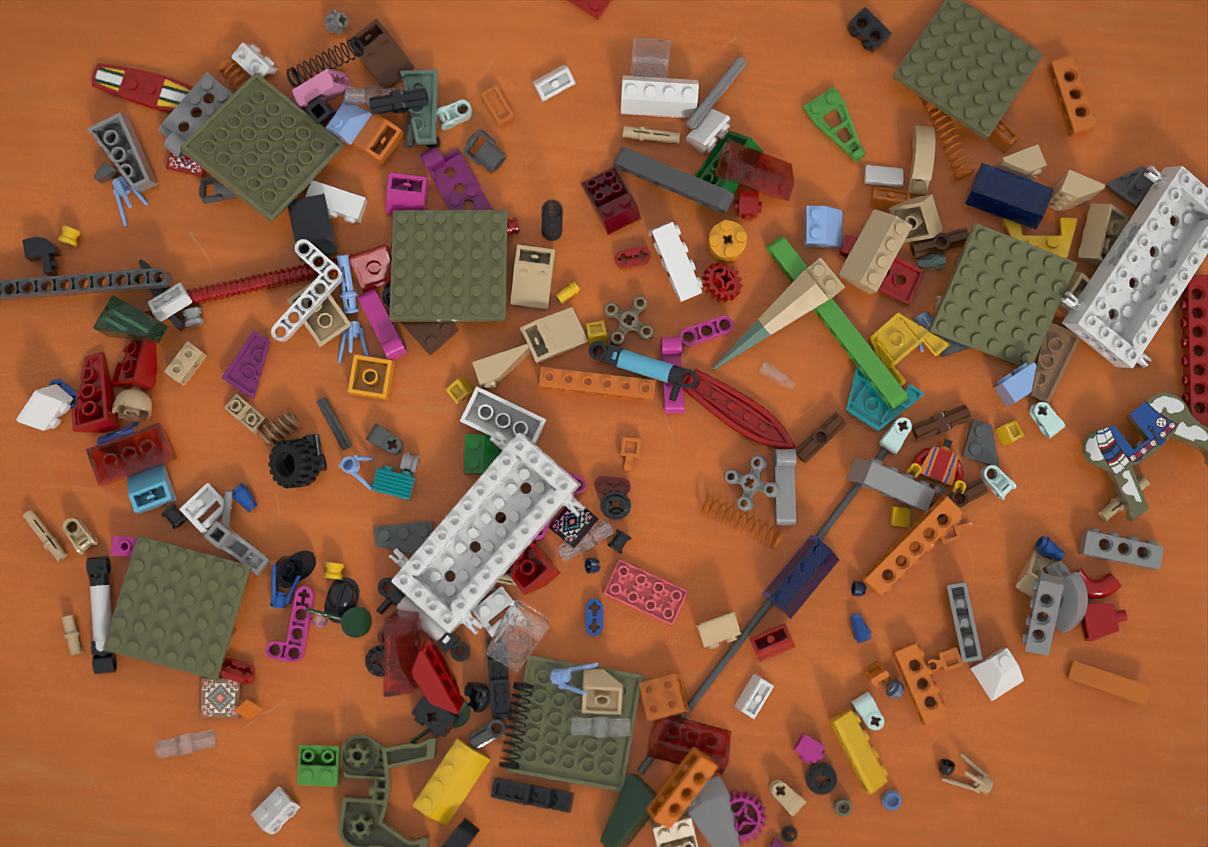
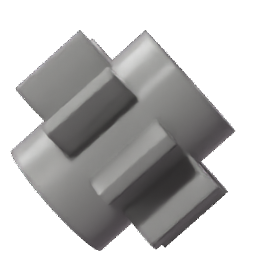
M337 10L329 12V15L325 16V27L330 33L335 32L337 35L343 33L344 29H347L348 20L342 11L337 13Z

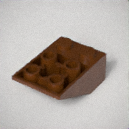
M377 18L355 35L361 41L364 48V55L358 57V59L385 91L402 78L400 71L415 68ZM353 39L356 49L361 54L358 43Z

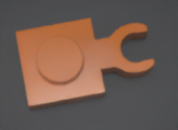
M957 646L938 652L939 659L931 658L927 661V664L931 662L936 663V667L931 669L932 672L938 671L940 667H944L946 672L964 666Z

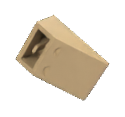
M517 244L510 305L548 310L556 256L555 249Z
M573 307L538 319L520 328L536 365L589 342Z
M687 810L682 813L671 829L654 821L650 816L657 847H698L692 820Z

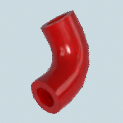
M1082 568L1075 571L1079 572L1084 580L1088 598L1103 599L1121 588L1119 581L1111 573H1107L1098 580H1093L1087 576Z

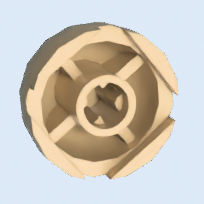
M137 387L121 391L114 400L112 413L116 412L118 413V418L130 422H139V419L144 418L145 421H148L152 415L151 398Z

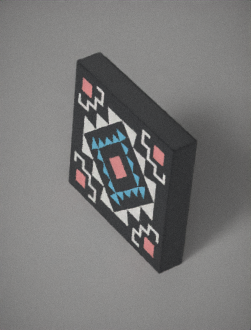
M575 506L580 512V515L577 517L569 508L565 507L549 526L554 533L572 548L579 544L599 520L598 517L586 508L581 510Z

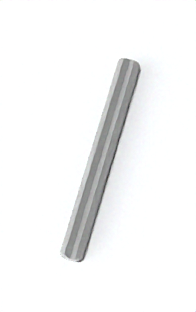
M743 57L735 60L686 123L689 128L695 129L746 66L747 61Z

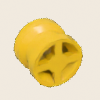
M62 226V234L58 237V241L76 247V239L80 236L81 232L67 226Z
M325 562L326 572L323 574V577L342 580L343 575L341 572L345 564Z

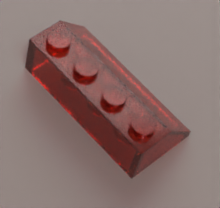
M726 140L715 177L778 200L789 201L795 184L791 163Z
M160 422L85 449L98 486H106L177 460L172 443Z
M396 610L384 619L383 697L413 693L419 687L411 673L421 647L419 630L421 629L422 620L419 618V612Z
M673 715L660 718L653 722L648 740L647 756L680 765L692 748L695 747L712 758L718 766L714 774L722 776L729 763L731 731Z

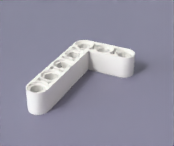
M305 239L299 240L295 244V252L320 275L272 327V336L281 342L289 340L343 280V272L311 242ZM303 245H309V251L306 254L300 253V248ZM319 257L323 258V265L316 267L314 264L315 260ZM331 271H338V277L336 279H329V273ZM321 284L325 285L324 293L317 294L316 287ZM311 299L312 306L307 309L304 308V300ZM293 313L299 314V320L296 323L290 322V316ZM284 327L286 329L285 336L278 337L277 330Z

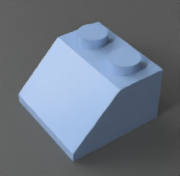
M806 206L804 210V248H841L842 210L828 206Z

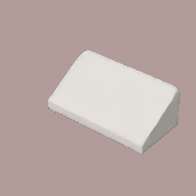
M566 65L532 82L542 101L576 84Z
M865 165L864 184L901 188L903 186V169Z
M180 282L147 303L153 315L161 322L191 304L192 300Z
M753 674L734 707L755 719L774 685Z

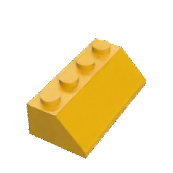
M848 709L828 719L863 790L871 794L888 782L885 777L888 773L883 765H879L877 758H879L878 753L874 747H870L868 743L870 738L866 730L861 729L859 725L861 720L857 712H852V710Z
M458 738L413 804V807L426 816L447 826L491 759Z

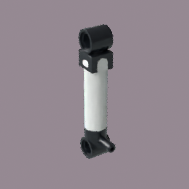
M108 556L87 558L86 570L90 581L93 630L91 654L94 655L92 659L94 674L115 673L117 670L115 653L102 650L112 620L109 580L111 562Z
M383 578L380 580L378 592L386 598L377 608V612L380 615L393 604L446 653L451 650V657L454 660L461 662L469 658L471 648L465 642H458L461 638L454 631L448 633L396 585L393 584V590L390 593L385 592L384 584L391 582L393 578ZM458 646H463L466 649L464 657L457 656L456 648Z

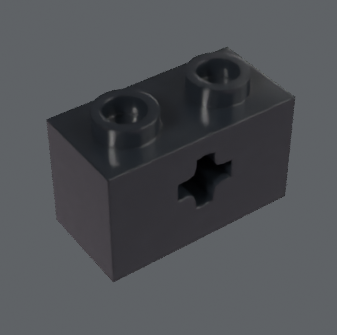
M426 696L421 698L411 712L415 716L414 720L422 726L426 724L430 728L429 732L437 738L439 736L446 737L459 719L454 713L430 704ZM432 713H433V714H436V715H435V717L437 718L436 721L432 720V719H433V717L431 716Z

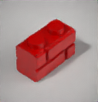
M786 624L750 638L759 662L795 647Z

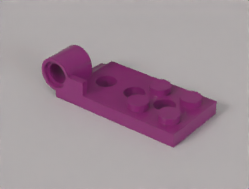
M437 146L420 154L427 171L449 210H466L463 207L466 201L474 203V207L471 210H493L458 148L444 156L441 155ZM450 168L456 171L455 176L451 178L445 175L446 170ZM459 184L465 187L464 192L461 194L454 191V188Z

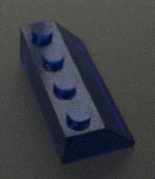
M981 163L968 188L965 204L1036 230L1044 217L1054 188Z
M811 535L762 595L791 619L838 563L839 559L833 550L822 540Z

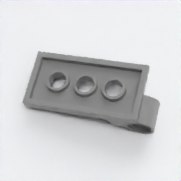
M206 72L158 129L159 132L167 137L163 146L178 159L184 157L186 154L180 150V146L233 93ZM207 95L214 96V101L210 104L204 101ZM195 109L202 110V114L198 118L192 116ZM183 123L189 124V130L186 132L180 131V126Z

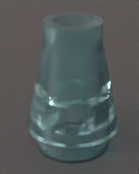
M938 252L918 258L919 268L938 271L946 269L945 253L940 254Z

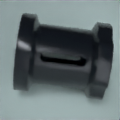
M172 504L161 514L162 517L168 519L174 530L187 520V517L182 516L176 509V504Z
M617 529L615 537L607 546L622 554L623 547L628 540H631V537Z

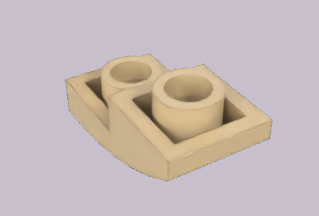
M238 394L224 407L225 410L255 435L257 433L256 430H260L262 425L268 421Z

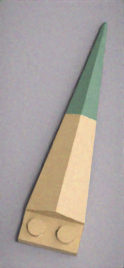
M820 257L797 277L712 369L719 368L765 338L831 300L845 288L844 284Z

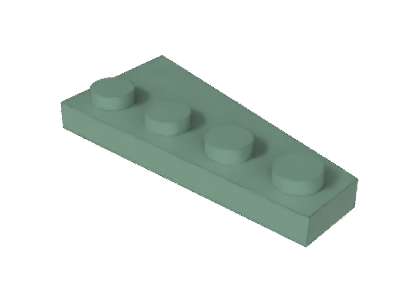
M438 70L400 71L405 91L421 88L427 90L428 105L409 109L416 143L418 145L437 144Z

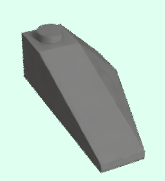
M720 776L709 779L686 810L712 847H741L738 832L735 831L734 813L730 808V794Z

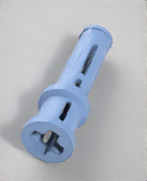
M349 254L336 256L338 267L343 272V280L341 281L342 292L340 294L344 305L342 311L344 314L359 312L360 309L357 307L356 302L357 292L353 289Z

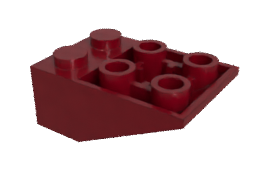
M615 167L581 183L600 223L608 235L641 219L638 205Z

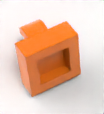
M879 661L863 670L865 677L876 688L879 687L878 683L880 681L888 682L887 677L890 675Z

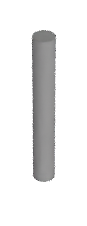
M225 490L222 524L227 527L230 525L233 495L231 490Z

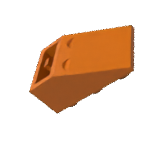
M359 104L357 105V106L361 107L362 109H364V110H366V111H368V112L371 113L370 110H368V109L362 107V106L359 105ZM372 114L351 145L381 166H384L404 138V134L400 128L385 118Z

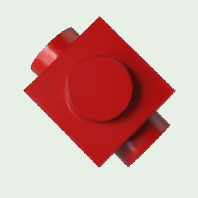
M740 191L738 200H735L734 211H738L737 217H742V220L751 221L757 217L758 213H761L762 202L759 201V192Z

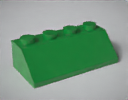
M729 130L697 171L695 177L726 189L733 194L757 162L763 150L752 138Z

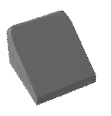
M104 162L94 178L102 184L119 176L120 173Z

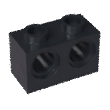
M866 7L851 19L847 26L849 34L853 38H857L861 42L862 47L871 53H874L881 47L892 33ZM857 23H864L865 28L858 27ZM875 35L879 40L873 41L870 36Z

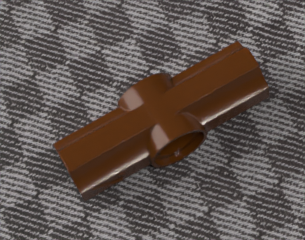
M966 228L947 233H939L934 238L910 242L912 255L915 259L964 246L969 232ZM936 239H941L944 242V247H939L936 244Z
M964 404L947 412L943 411L935 414L930 419L912 425V432L917 441L931 435H938L948 431L956 425L971 420V414Z
M834 412L796 449V456L806 464L847 424L845 420ZM817 433H822L825 436L823 443L816 440L815 436Z
M978 478L966 485L964 493L961 494L963 498L962 503L958 504L954 500L955 494H961V489H957L956 492H951L946 496L960 508L987 494L988 490L982 479ZM940 514L937 519L943 517L945 514Z

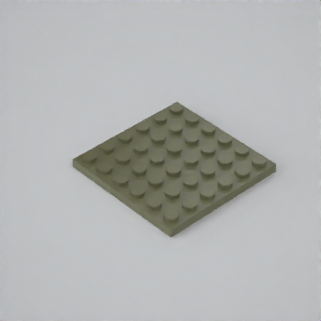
M945 0L896 69L892 78L987 140L1044 54L962 0Z
M255 73L180 146V150L268 222L272 223L344 148L345 144L322 125L316 124L311 116L258 73Z
M393 210L390 322H506L508 210Z
M974 222L928 331L1019 366L1026 362L1030 365L1037 356L1078 263Z
M138 536L102 650L218 680L252 566Z
M528 655L523 683L534 685V689L523 690L529 691L533 695L520 696L531 701L530 704H519L529 708L530 711L518 712L528 717L527 720H517L527 725L525 728H517L525 732L523 736H516L523 739L524 742L515 744L523 750L514 752L521 756L520 759H510L519 763V769H508L507 772L623 792L640 695L639 683L642 682L643 675L602 667L588 668L605 670L623 685L621 715L582 713L583 694L560 689L558 684L551 682L550 674L553 669L571 668L585 664ZM584 669L570 672L571 679L566 684L583 690ZM521 691V694H525V695H528V694H529V693H526V692ZM522 707L518 708V710H527ZM517 714V718H526ZM517 722L515 724V726H525ZM514 730V734H523L522 732ZM513 738L512 742H521V740ZM512 746V747H511L512 750H519V749H520V748H517V747H515V746ZM510 753V757H518Z

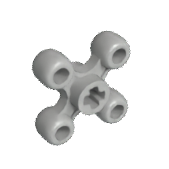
M756 455L751 459V471L747 475H742L735 469H730L725 473L724 478L727 483L733 485L740 484L744 490L743 495L737 501V506L742 511H749L753 508V496L756 492L761 491L771 498L776 497L780 492V488L776 483H765L760 477L762 470L767 466V461L763 456ZM751 480L755 481L753 487L749 486L752 483Z

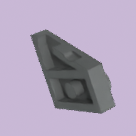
M1141 166L1114 181L1108 182L1105 187L1135 208L1154 183L1144 176V173L1149 171L1146 167Z
M972 420L961 457L987 465L999 466L992 425Z

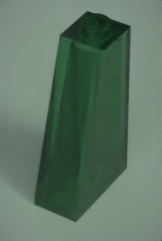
M113 295L93 326L95 330L109 337L159 343L169 327Z
M629 773L600 839L604 847H628L651 818L646 809L657 796V793L637 774Z

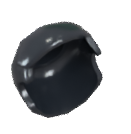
M468 682L464 691V695L470 698V702L467 705L474 712H483L490 703V691L483 683Z

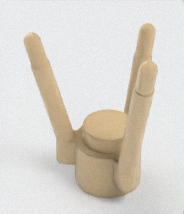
M960 753V756L979 773L977 776H974L964 771V775L973 780L974 786L942 777L941 780L973 790L978 794L980 792L988 794L994 781L988 778L989 775L983 772L968 757Z

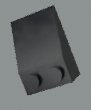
M325 194L293 200L288 206L295 244L299 240L305 239L311 242L325 256L338 254L339 247ZM303 245L300 248V253L306 254L309 251V245Z

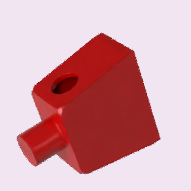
M1087 604L1086 613L1081 620L1085 641H1093L1118 632V622L1127 621L1125 609L1115 611L1114 604Z

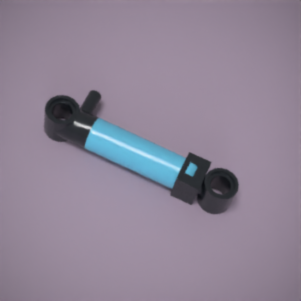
M595 341L589 346V355L599 362L672 384L673 387L669 397L671 401L677 400L681 387L687 390H694L700 384L699 375L691 369L676 366L611 344L608 346L601 341ZM603 347V354L597 356V349ZM688 375L693 376L691 384L685 383V378Z

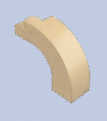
M915 125L912 138L913 159L907 191L908 193L927 194L934 165L935 130L934 127Z

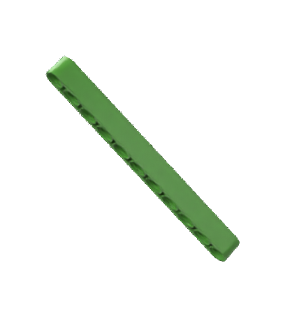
M782 235L765 246L770 256L791 283L808 268ZM833 299L813 310L890 409L893 410L908 399L904 389Z

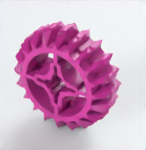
M738 790V796L736 797L735 793L731 791L730 805L742 801L737 810L731 811L735 816L740 815L743 811V816L746 817V819H741L739 823L735 816L733 818L740 845L743 844V838L746 839L747 843H750V836L754 840L757 839V836L754 834L756 831L759 834L763 833L759 826L766 827V824L761 822V820L767 819L766 815H761L766 809L765 807L758 808L762 801L754 802L757 798L756 795H752L749 799V791H746L745 795L742 796V791ZM748 803L754 807L756 819L747 815ZM753 824L750 830L739 833L743 825Z

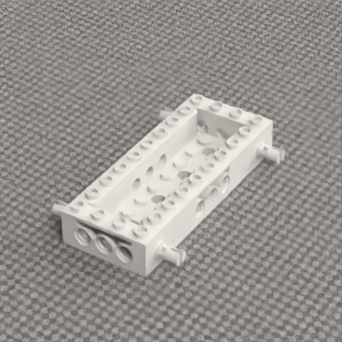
M1154 166L1147 168L1149 172L1144 173V176L1154 184L1078 298L1070 291L1064 293L1067 298H1061V301L1071 308L1062 324L1115 367L1133 368L1136 363L1142 368L1148 366L1145 361H1151V358L1143 353L1208 254V188L1183 166L1164 167L1161 173ZM1171 216H1174L1175 218V224L1173 226L1170 224ZM1151 247H1154L1155 254L1153 257L1150 255L1149 252ZM1131 278H1133L1135 281V284L1132 288L1129 285V280ZM1110 309L1114 310V317L1112 319L1109 318L1108 314Z
M496 431L495 434L501 441L494 437H491L490 441L503 450L502 453L410 559L401 553L398 548L393 551L398 557L393 554L389 555V558L401 567V570L391 582L448 633L455 631L460 624H464L476 635L479 631L475 626L481 629L484 625L471 615L472 610L562 506L569 508L577 517L580 515V512L575 506L581 510L586 508L573 497L574 492L581 484L523 433H518L510 442L499 431ZM524 483H529L532 487L531 492L528 494H524L521 490V486ZM499 512H503L506 515L504 523H499L496 520V515ZM474 541L479 542L481 545V549L477 553L471 550V544ZM448 571H453L456 575L453 582L446 579Z

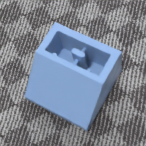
M1026 362L1012 371L1014 375L1009 373L996 381L998 385L994 389L1006 407L1016 403L1032 392L1036 370L1035 362L1030 365Z

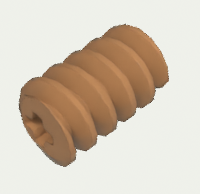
M287 407L288 414L281 411L282 418L277 415L275 416L276 422L269 420L270 427L262 425L263 432L259 429L256 430L267 445L275 447V440L278 442L282 441L281 435L287 438V431L294 433V427L298 429L301 427L298 418L289 407Z

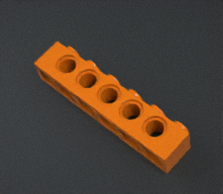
M541 367L539 389L653 402L656 380Z
M943 494L862 577L881 596L884 593L887 594L893 588L892 584L897 579L901 580L907 574L906 570L911 565L915 566L921 560L920 556L924 552H929L934 547V542L938 538H943L948 533L947 529L952 524L956 525L962 519L961 515L964 512ZM940 514H945V521L941 523L937 522L938 516ZM926 528H932L931 535L924 536V530ZM918 542L917 549L910 550V544ZM898 556H905L903 563H896ZM884 570H891L889 577H882Z

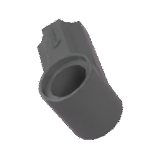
M502 718L493 719L469 734V741L475 750H478L502 736L507 730L505 727L507 724ZM493 723L501 724L502 731L499 733L495 732L492 728Z

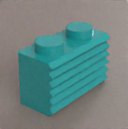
M384 465L382 469L377 468L371 488L372 491L406 500L411 499L416 478L412 477L413 473L404 470L401 471V474L393 472L394 468Z

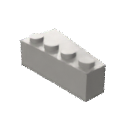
M119 112L87 128L133 189L142 193L158 185L129 117Z
M854 458L846 478L847 480L862 483L861 486L868 489L879 490V494L890 498L895 497L896 501L917 510H928L936 491L929 488V483L921 480L916 482L913 480V476L906 473L901 475L898 473V469L891 466L886 468L882 466L883 462L872 458L871 461Z

